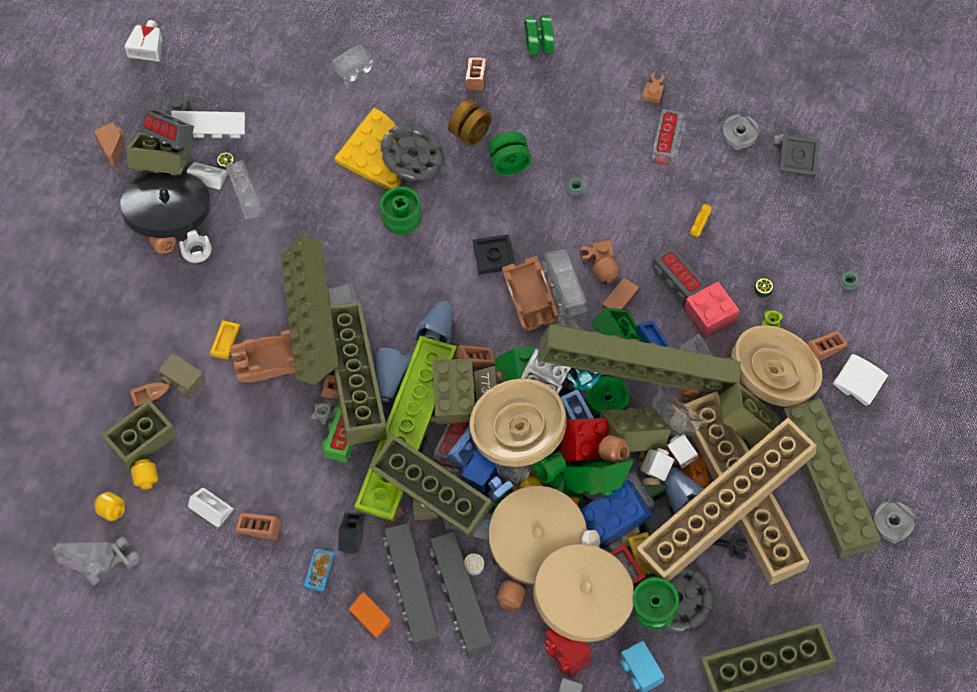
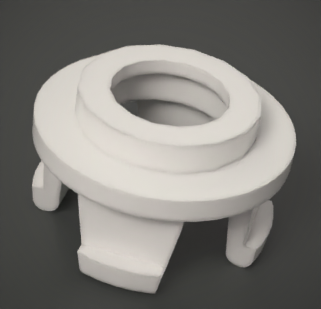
M196 230L188 232L187 239L184 242L180 241L181 254L188 262H202L211 254L212 247L208 236H201ZM194 246H201L204 249L203 252L197 251L193 252L192 255L190 254V250Z

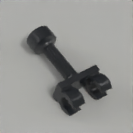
M732 534L730 541L717 539L712 544L728 548L730 557L734 558L736 556L740 560L745 559L746 555L739 554L738 551L748 552V548L745 545H737L738 542L747 544V540L743 536L736 537V535Z

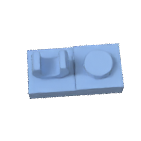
M496 476L488 484L492 489L488 493V498L493 503L509 492L513 487L512 483L508 480L505 484H502Z

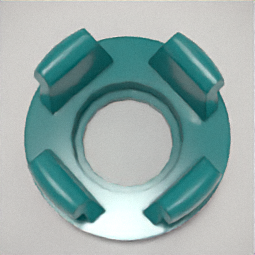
M575 368L578 378L575 380L570 373L567 374V378L573 382L572 387L574 390H587L599 381L602 373Z

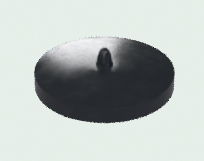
M153 172L136 179L125 189L121 197L120 206L123 220L133 231L148 237L169 238L188 233L202 224L210 212L211 202L208 188L199 178L186 172H182L181 175Z

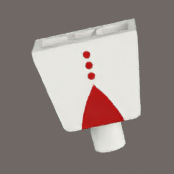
M149 20L146 26H135L124 46L128 57L160 62L163 38L160 29L157 28V23Z

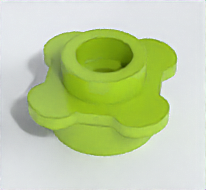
M774 310L765 311V320L762 322V325L781 328L780 320L783 318L782 314Z

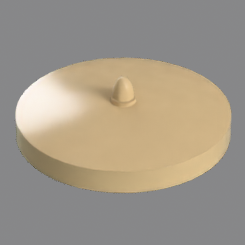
M768 325L752 327L741 334L733 347L731 358L741 361V383L752 394L768 403L790 407L808 402L821 385L822 369L819 360L801 338L785 329Z
M531 379L509 380L492 387L477 401L470 417L471 435L479 452L488 460L508 467L530 465L550 455L562 441L567 427V416L559 395L548 385Z
M529 486L514 491L497 506L489 525V546L494 560L507 575L519 582L534 585L536 575L544 560L562 547L582 544V536L587 531V527L580 509L567 495L550 487Z
M575 544L556 550L544 560L534 581V601L540 616L551 629L571 640L595 642L612 636L625 624L633 608L634 588L626 568L612 554L595 546Z

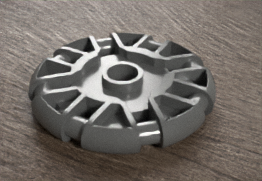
M405 124L398 125L390 129L389 134H385L382 139V160L391 172L396 173L400 179L414 182L415 180L424 182L436 176V172H439L443 166L444 154H442V145L434 134L428 133V130L424 127L414 124L410 126ZM408 151L414 152L416 157L410 156ZM399 163L404 166L402 169L397 166Z
M687 565L669 581L683 600L679 602L675 620L670 626L664 628L663 631L678 634L690 629L693 631L707 621V615L713 610L714 593L710 589L711 583L699 569L695 570L690 565ZM650 573L646 577L648 579L656 578L657 576L654 573ZM686 574L692 577L691 582L684 579ZM702 589L703 595H699V596H698V595H697V593H698L697 590ZM696 606L701 608L700 612L694 611ZM686 616L688 622L682 623L680 618Z

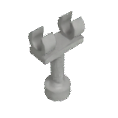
M125 537L118 539L115 544L111 545L112 550L116 554L114 558L100 566L99 569L92 570L90 568L84 573L93 586L100 582L99 578L102 574L119 562H123L129 570L141 561L136 551L129 554L127 558L121 553L129 547Z

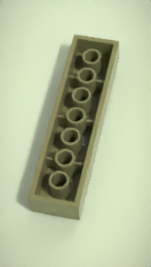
M302 235L283 252L281 261L296 379L316 385L338 366L322 244L321 241Z
M361 302L330 306L338 366L333 370L347 445L386 439V422Z
M821 398L784 408L781 416L782 422L789 418L817 445L816 454L801 469L838 559L876 549L881 539Z

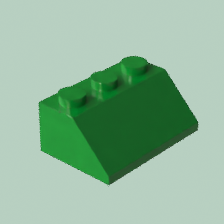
M605 307L590 321L594 331L600 332L603 335H617L623 339H637L644 343L636 330L637 324L626 309Z
M534 346L513 348L495 358L496 367L505 374L506 381L521 379L534 353Z
M589 459L566 465V469L563 471L565 489L574 491L575 494L588 492L589 495L600 492L601 495L613 494V490L622 487L633 461L632 459H626L614 464L603 459Z

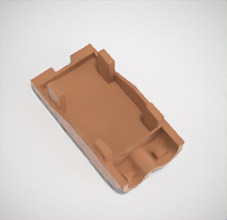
M538 256L525 259L526 263L515 266L513 263L502 267L522 328L525 331H534L541 325L554 324L558 321L559 317Z
M290 330L282 331V336L264 337L256 340L249 339L243 341V343L231 345L230 350L237 380L251 383L294 373Z

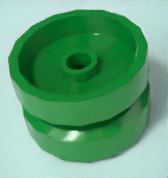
M541 15L539 27L534 16L525 17L528 55H538L540 44L544 54H553L554 30L551 16Z
M512 131L499 134L487 146L494 172L499 175L509 176L518 174L531 165L532 156L528 149L526 137L520 132Z
M407 187L391 188L384 193L380 202V210L385 228L394 234L402 235L417 229L422 218L421 202L418 194Z
M600 377L599 381L587 390V407L593 418H600L601 411L630 408L629 389L623 381L616 377Z
M658 577L648 578L640 582L633 594L632 611L637 623L650 630H662L670 626L675 620L678 611V592L670 582Z

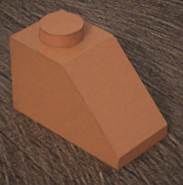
M114 122L94 130L96 139L111 167L115 166L124 146L122 140L124 134L121 128H116Z

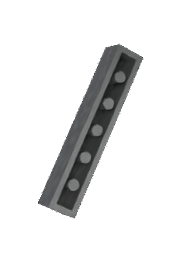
M409 524L385 529L386 536L382 538L385 549L389 548L390 555H387L389 566H394L395 573L392 574L394 586H399L400 592L396 593L399 605L403 604L405 609L401 614L404 624L408 623L410 630L406 631L408 642H413L414 649L439 643Z
M454 532L431 538V546L428 547L431 558L436 559L437 564L434 565L437 577H442L443 583H440L443 595H448L449 601L446 603L449 613H454L456 619L453 621L456 633L460 632L462 637L459 640L462 652L466 651L467 656L471 657L492 650V643Z

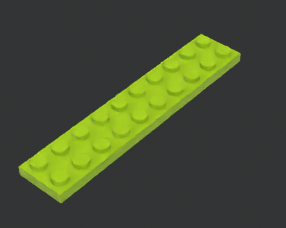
M423 336L419 337L386 423V439L379 441L372 462L392 434L417 451L420 450L435 409L432 361L452 360L457 346ZM369 467L355 504V510L393 521L404 492L373 472Z

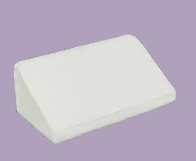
M194 162L187 169V173L199 178L207 187L215 189L222 187L228 173L225 169Z
M201 488L190 496L188 507L216 527L221 526L234 509L205 488Z

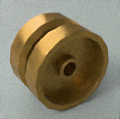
M467 99L452 114L448 124V131L455 137H460V140L468 146H473L487 133L492 122V114L486 109L480 108L473 100Z

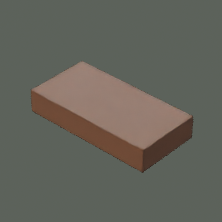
M623 278L602 303V308L624 309L637 294L639 287Z

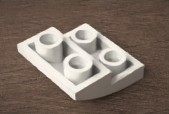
M535 349L521 379L542 382L558 394L570 367L538 361L539 350Z
M852 354L833 384L847 396L852 394L861 403L868 406L888 375L872 363Z

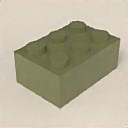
M138 132L126 148L127 167L138 171L148 170L154 173L163 172L171 175H181L191 159V144L190 147L175 149L171 147V144L160 143L158 138H149L146 136V133Z
M472 358L432 361L436 424L470 422L471 413L475 406Z
M738 382L720 395L721 419L723 423L733 428L738 436L744 437L749 441L752 447L779 426L777 415Z
M147 400L102 434L108 448L129 472L131 467L135 465L134 462L147 459L177 436L173 425L150 400Z
M654 407L601 411L600 418H608V436L613 435L626 440L629 452L647 451L649 449L657 450L658 448L666 449L671 429Z

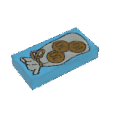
M319 549L314 550L304 583L305 589L324 593L335 553Z

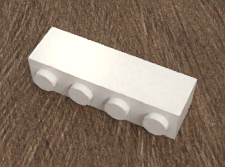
M171 111L172 117L194 126L193 138H204V135H211V138H222V135H230V138L236 139L240 138V135L245 134V112Z

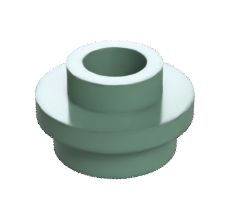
M573 178L567 184V191L573 196H579L585 191V184L581 179Z
M846 272L840 277L839 282L842 288L854 290L859 284V279L855 273Z

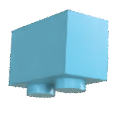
M644 641L621 652L620 665L625 672H629L632 677L630 681L635 690L639 689L640 692H647L664 682L665 676Z

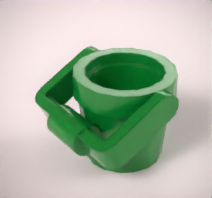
M554 452L544 459L533 463V469L541 484L547 485L566 469V462L560 453Z

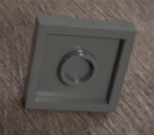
M783 135L779 172L815 177L820 140Z

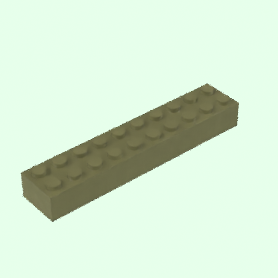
M550 324L540 339L538 361L686 390H696L707 394L717 391L719 396L735 383H740L741 361H736L730 357L720 358L714 354H700L694 350H679L674 346L664 347L659 346L657 343H643L637 339L628 340L617 335H603L597 331L587 332L581 328L563 327L561 324Z

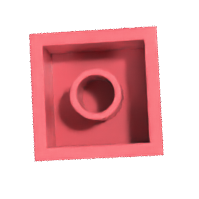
M719 282L686 298L684 310L705 338L737 321L739 309Z

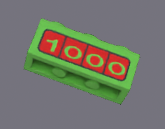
M337 404L334 410V421H331L328 426V438L323 440L321 449L324 451L325 458L348 463L354 444L347 445L340 405Z

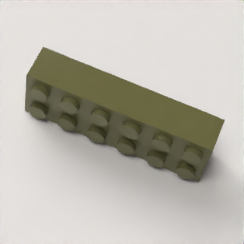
M394 434L391 435L369 466L373 472L470 538H472L494 506L492 500Z
M817 623L702 657L699 667L709 692H757L831 670L836 660L821 623Z

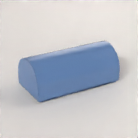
M468 426L447 455L448 461L458 468H463L469 462L474 450L477 448L471 435L470 426Z

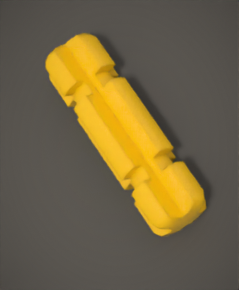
M702 205L701 211L690 230L692 236H700L701 230L711 213L712 207L710 205Z

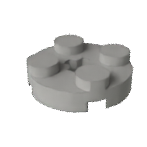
M733 115L724 123L722 128L723 139L735 150L750 147L758 138V125L749 116L745 118L740 117L741 115ZM737 129L740 131L744 130L743 134L737 133Z
M885 502L877 508L874 514L873 522L879 536L891 543L905 540L914 529L913 513L902 503ZM889 518L892 520L896 518L898 525H891Z

